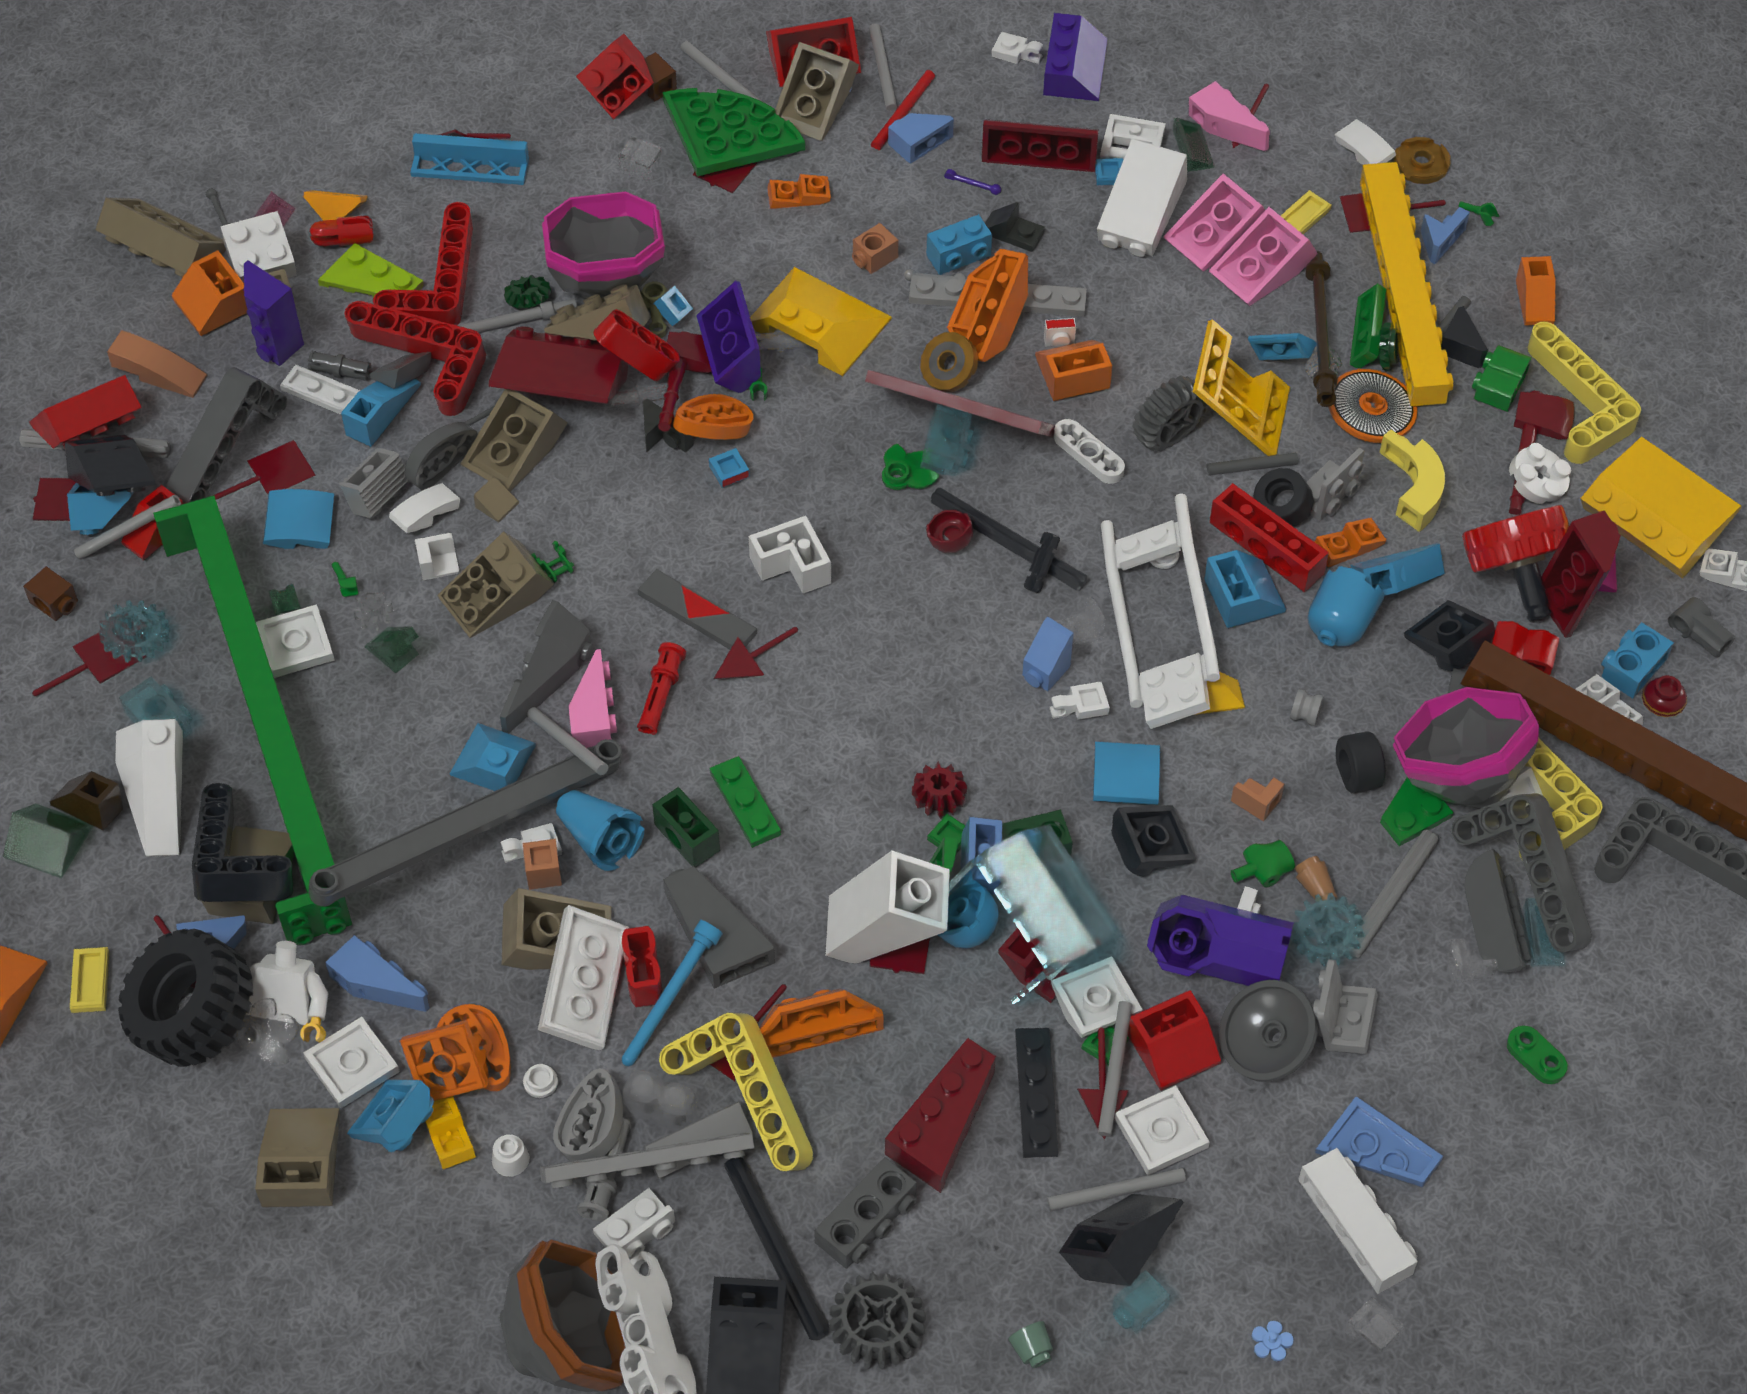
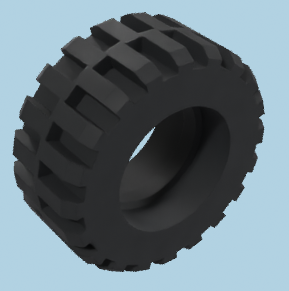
M181 929L173 931V934H164L158 938L157 943H150L144 948L145 953L141 957L137 956L132 963L134 967L130 974L126 973L123 980L125 987L124 990H120L119 1002L122 1004L118 1008L119 1018L122 1021L121 1025L125 1035L138 1048L170 1065L187 1067L192 1064L194 1066L206 1062L207 1057L211 1059L221 1053L220 1049L223 1046L227 1047L235 1040L233 1036L237 1030H242L245 1024L243 1019L246 1013L249 1014L252 1005L249 1001L250 996H253V983L250 982L252 975L246 960L240 953L202 930ZM196 981L189 1001L176 1014L182 995Z

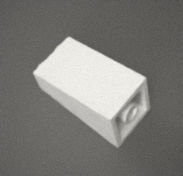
M1131 139L1097 227L1098 240L1104 246L1109 248L1120 246L1139 257H1143L1145 254L1153 256L1186 185L1187 154Z
M895 851L887 853L829 895L825 956L848 963H860L947 931L950 869Z

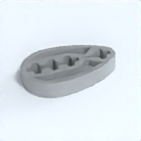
M600 1068L590 1072L576 1086L559 1114L554 1127L553 1139L556 1147L569 1161L605 1156L618 1140L623 1119L622 1095L616 1080L606 1069Z

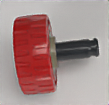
M1562 505L1521 514L1463 533L1462 537L1466 554L1474 573L1503 567L1504 571L1513 569L1523 606L1528 613L1527 619L1532 621L1552 614L1548 607L1549 600L1538 562L1546 560L1545 554L1556 551L1569 528V522Z

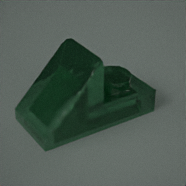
M387 627L364 647L394 673H397L419 655L411 644L419 636L413 627Z

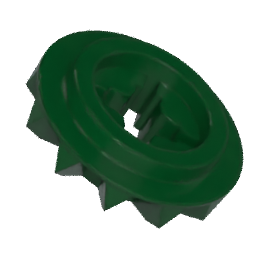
M534 275L526 278L521 276V279L512 280L510 285L504 288L506 303L515 308L535 307L547 300L551 294L549 282L545 281L544 277L539 276L535 278Z
M1385 322L1381 327L1379 338L1380 365L1383 370H1392V365L1397 363L1398 331L1397 328H1394L1392 322Z

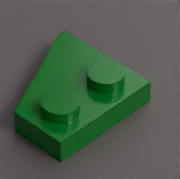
M1407 777L1381 817L1380 823L1400 847L1420 836L1422 831L1431 830L1451 819L1453 811L1444 800L1412 785Z

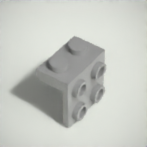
M1328 959L1326 970L1321 969L1319 975V989L1322 990L1320 999H1315L1313 1011L1318 1020V1036L1323 1037L1325 1048L1328 1051L1367 1054L1378 996L1376 988L1342 985L1336 960Z

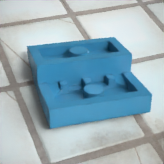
M304 489L269 491L263 544L284 549H294L296 544L327 549L330 544L334 493Z
M1095 741L1093 801L1158 805L1160 745Z

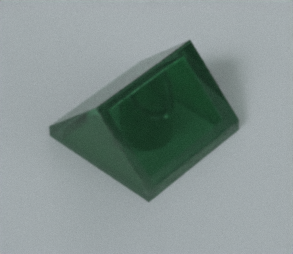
M35 803L12 812L3 857L62 878L93 826L73 816Z

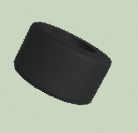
M1277 468L1267 472L1256 484L1253 494L1254 499L1293 527L1299 525L1308 517L1314 502L1311 488L1300 473L1290 468ZM1285 490L1294 491L1292 499L1287 504L1279 507L1273 505L1274 499L1279 493Z
M1369 731L1340 737L1336 744L1335 756L1336 764L1346 790L1350 793H1357L1382 787L1386 769L1383 751L1377 737Z

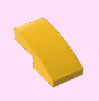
M451 1096L434 1101L432 1106L433 1112L425 1121L442 1169L476 1158L454 1097Z

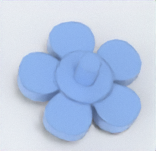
M1278 1321L1268 1322L1267 1331L1261 1326L1254 1328L1252 1339L1259 1342L1254 1347L1255 1354L1260 1358H1266L1271 1351V1358L1274 1361L1284 1360L1287 1354L1284 1348H1290L1293 1345L1292 1334L1289 1332L1281 1333L1282 1325Z

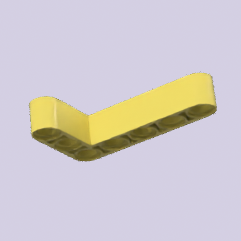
M1549 322L1535 324L1530 336L1528 352L1594 414L1570 430L1564 449V455L1567 460L1575 464H1583L1631 435L1635 431L1641 407L1633 397L1554 324Z
M1538 738L1535 752L1525 766L1532 767L1543 796L1554 810L1552 815L1557 829L1565 831H1558L1565 850L1596 827L1603 808L1602 802ZM1537 834L1536 843L1540 847L1541 838L1539 834Z
M745 1013L723 1014L662 1049L659 1056L660 1066L663 1071L672 1075L693 1074L726 1056L773 1165L780 1171H798L806 1169L813 1160L812 1147L757 1021L753 1016ZM736 1021L740 1024V1033L737 1037L733 1031ZM708 1036L712 1041V1047L709 1052L705 1046ZM680 1051L682 1052L684 1057V1061L681 1067L679 1066L677 1061V1057ZM750 1052L754 1056V1064L751 1068L747 1064V1056ZM764 1083L768 1089L766 1099L762 1098L760 1092ZM777 1115H779L782 1121L779 1131L776 1130L774 1125ZM790 1147H793L796 1153L793 1163L788 1158Z

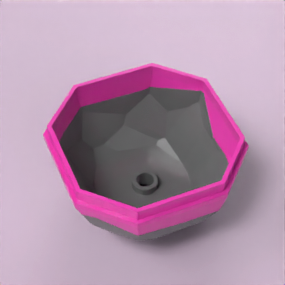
M626 191L570 197L544 217V222H542L546 263L549 272L562 290L581 295L584 299L596 294H600L601 298L611 294L610 290L623 284H627L628 288L637 285L639 289L663 263L665 245L659 210L656 209L655 204Z
M1465 687L1425 701L1394 736L1393 748L1412 785L1448 803L1483 808L1498 802L1517 780L1519 772L1535 752L1538 743L1539 725L1521 694Z

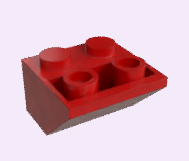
M625 34L614 40L576 76L613 120L654 83L644 56Z
M1191 990L1130 1017L1128 1037L1160 1091L1221 1064L1208 1018Z

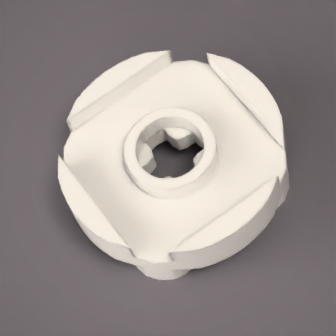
M1532 443L1529 447L1522 449L1512 459L1509 472L1510 476L1514 474V478L1517 481L1514 486L1523 497L1536 504H1544L1546 501L1556 502L1568 490L1571 467L1568 462L1560 459L1541 444ZM1538 472H1540L1544 478L1540 479L1538 477Z

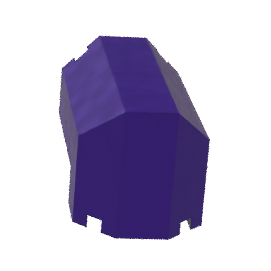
M1180 895L1160 903L1152 921L1147 947L1156 956L1162 970L1188 977L1194 973H1200L1247 986L1265 980L1280 981L1294 923Z

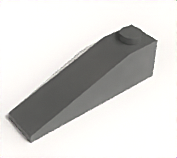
M552 600L535 632V635L539 637L533 653H526L523 660L525 664L522 670V680L517 679L514 681L500 714L502 731L509 734L527 717V712L530 708H537L578 671L583 661L588 662L592 656L594 644L591 643L590 630L558 601Z

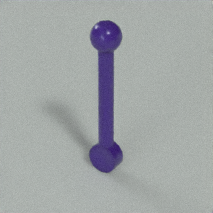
M952 169L946 170L944 177L947 179L958 180L989 190L994 195L1001 193V187L998 184L989 185L958 175Z

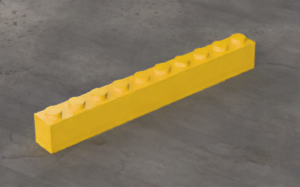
M1397 162L1364 164L1360 187L1382 284L1386 288L1385 297L1390 319L1394 328H1397L1398 354L1410 406L1446 404L1448 392L1453 390V377L1446 370L1448 365L1447 352L1441 349L1442 331L1435 324L1437 310L1435 304L1430 303L1431 285L1430 282H1425L1424 278L1426 276L1425 260H1420L1419 256L1421 253L1420 239L1415 238L1414 235L1416 223L1414 216L1409 214L1411 204L1409 195L1404 193V173L1399 172Z

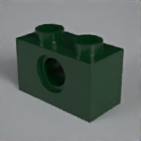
M679 787L652 804L654 825L692 867L696 868L720 851L719 830Z

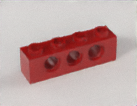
M1234 483L1213 500L1209 523L1252 555L1263 560L1266 565L1304 593L1324 575L1329 552Z

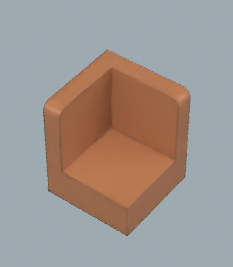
M1273 777L1269 784L1264 787L1249 778L1244 784L1237 782L1233 787L1231 801L1264 821L1281 801L1285 784Z
M556 839L522 843L529 890L561 886L562 880Z

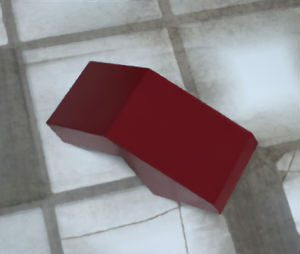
M1018 926L998 949V953L1020 983L1052 1003L1056 995L1051 985V980L1068 973L1044 958L1046 944Z

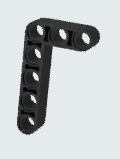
M212 783L204 787L201 796L192 860L195 898L203 902L277 901L289 898L293 894L291 860L279 855L230 856L234 824L232 787L225 783Z

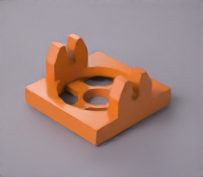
M467 1020L404 1036L400 1040L413 1080H421L430 1088V1096L434 1101L482 1089L489 1084L483 1067L486 1062V1049H479V1044L482 1040L481 1035L471 1033ZM441 1038L457 1041L466 1051L453 1054L444 1048ZM430 1041L434 1054L431 1056L430 1061L423 1062L426 1051L422 1048ZM438 1055L448 1056L453 1064L452 1069L448 1072L439 1071L434 1064L435 1057ZM470 1062L468 1075L462 1082L457 1084L454 1076L457 1066ZM432 1072L436 1076L443 1078L445 1086L430 1080V1073Z

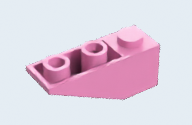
M1216 81L1189 97V116L1206 132L1262 151L1269 149L1270 131L1267 125L1253 116L1245 105H1241L1229 90L1221 87Z
M601 649L595 651L568 706L572 737L586 748L597 745L601 740H611V734L617 733L615 714H608V707L614 706L612 687L605 688V680H611L609 661L602 662Z

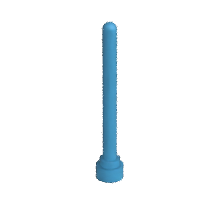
M701 919L693 930L695 933L692 938L694 940L693 945L623 1054L622 1063L625 1066H632L705 949H710L712 945L716 946L723 933L713 925Z

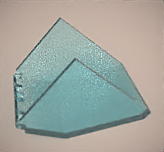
M1050 825L1021 831L986 849L983 853L970 860L949 882L950 894L981 874L984 875L989 884L1000 879L1002 885L993 891L1005 907L1006 912L1010 914L1019 908L1021 914L1012 919V921L1016 924L1027 943L1037 937L1041 943L1033 947L1032 950L1042 964L1044 971L1011 998L1013 1004L1018 1003L1050 983L1051 980L1058 978L1123 936Z

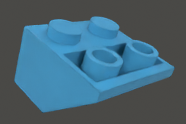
M1239 550L1207 558L1204 580L1227 628L1286 612V607L1263 560Z

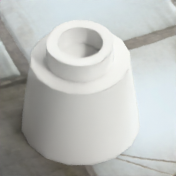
M507 1134L495 1141L492 1152V1165L499 1174L513 1177L521 1174L527 1168L530 1156L519 1137Z

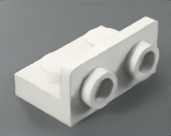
M648 1188L593 1228V1233L605 1248L611 1244L619 1245L626 1250L629 1259H632L645 1249L644 1245L653 1238L661 1239L672 1230L673 1223H675L674 1210L670 1205L665 1207L651 1189Z

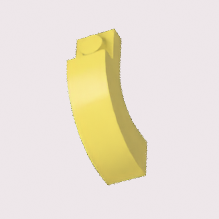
M1390 429L1383 436L1379 453L1403 469L1413 482V486L1399 498L1396 516L1420 532L1432 521L1439 509L1445 485L1444 468L1437 453L1423 439L1414 446L1407 438L1400 436Z

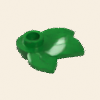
M894 444L884 454L883 459L886 467L882 471V482L890 489L901 490L907 486L922 489L933 485L939 478L938 473L928 469L931 459L929 450L906 454L899 444ZM894 475H900L901 477L896 478V477H892V476H894Z

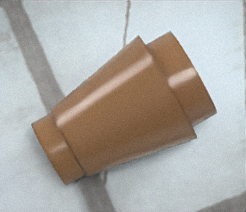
M1313 856L1295 867V871L1298 874L1296 879L1314 900L1318 902L1321 908L1338 899L1325 861H1320L1318 856Z

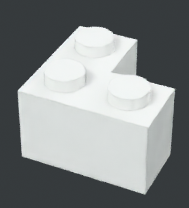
M807 516L749 536L750 559L762 581L791 571L803 594L831 584V561Z

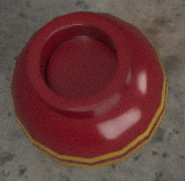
M1665 675L1648 682L1642 690L1641 698L1644 706L1657 716L1673 717L1682 713L1686 707L1687 695L1680 681L1673 676Z

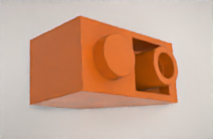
M1551 256L1521 257L1516 285L1524 325H1535L1539 322L1554 324L1556 279Z

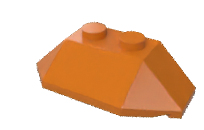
M1000 248L994 253L995 256L983 262L967 277L947 328L949 332H956L965 336L973 343L978 354V361L986 362L1008 346L1028 297V256L1025 253Z
M820 990L812 996L800 999L788 998L780 1004L774 1005L759 1028L771 1056L774 1058L883 1030L884 1015L882 1009L846 990ZM750 1052L751 1061L754 1063V1056Z

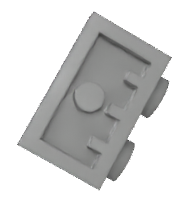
M1359 447L1340 466L1329 460L1306 482L1312 490L1314 499L1312 511L1310 512L1311 516L1319 521L1327 514L1332 516L1337 512L1342 500L1346 496L1351 498L1355 495L1360 487L1359 476L1364 468L1362 462L1365 451Z

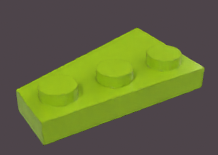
M356 243L318 279L319 286L341 288L350 293H364L372 295L373 298L382 290H421L424 287L422 279Z

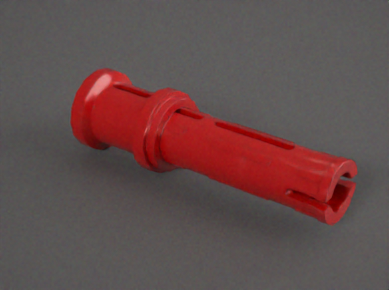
M671 642L661 643L658 648L660 655L657 664L651 669L653 682L640 721L637 724L639 732L652 735L657 733L670 688L679 679L678 669L681 661H684L687 654L683 647Z

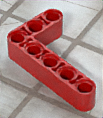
M453 202L445 208L434 290H382L374 296L373 304L453 325L460 323L473 233L470 208L467 204Z
M355 301L347 306L344 314L351 334L355 338L414 354L431 352V358L445 361L433 391L439 411L446 416H455L464 410L487 356L481 335L477 331L364 301Z

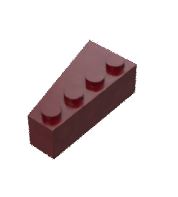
M967 1038L885 1137V1155L941 1193L975 1114L995 1074L996 1056Z

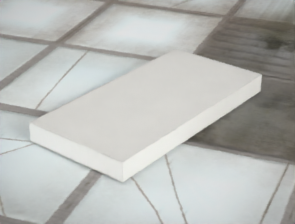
M570 905L564 909L540 1016L539 1031L595 1050H602L605 1047L623 960L622 935L625 929H629L628 926Z

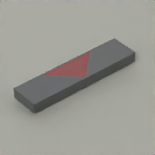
M658 569L638 589L640 597L729 650L737 637L740 638L746 647L757 634L756 627Z

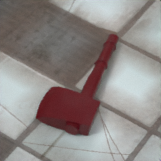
M669 331L667 343L677 351L680 361L669 372L668 387L664 394L665 399L662 412L659 415L658 428L661 431H669L674 420L673 414L676 402L679 399L678 393L683 383L685 370L712 372L702 335L685 331Z
M1540 391L1520 392L1513 427L1522 429L1518 453L1522 449L1529 447L1532 443H1536L1537 434L1558 440L1568 439L1574 421V402L1559 396L1543 394ZM1513 485L1509 513L1520 515L1525 498Z

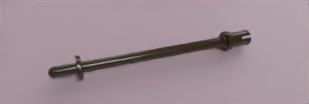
M1317 251L1318 254L1305 267L1306 278L1313 281L1318 371L1313 376V384L1317 389V403H1320L1322 407H1330L1336 402L1335 387L1338 382L1337 374L1330 368L1325 281L1331 275V267L1328 262L1323 260L1322 253Z

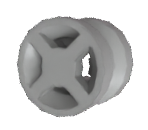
M1299 688L1290 719L1295 721L1303 719L1307 721L1308 725L1315 726L1324 695L1316 694L1312 696Z

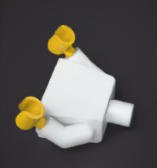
M280 941L276 943L275 954H267L260 963H254L250 967L252 975L250 982L253 983V996L249 998L252 1005L249 1014L246 1013V1015L302 1024L304 1026L301 1029L300 1035L302 1040L306 1042L310 1040V1032L316 1029V1041L320 1043L326 1037V1031L320 1025L325 1020L329 996L328 991L319 975L315 973L313 962L296 958V943Z

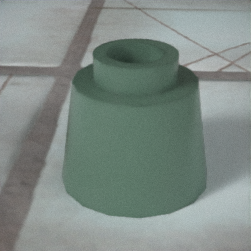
M1044 1321L1030 1324L1013 1333L1008 1338V1341L1024 1364L1030 1363L1032 1368L1040 1367L1052 1359L1050 1353L1053 1351V1347Z

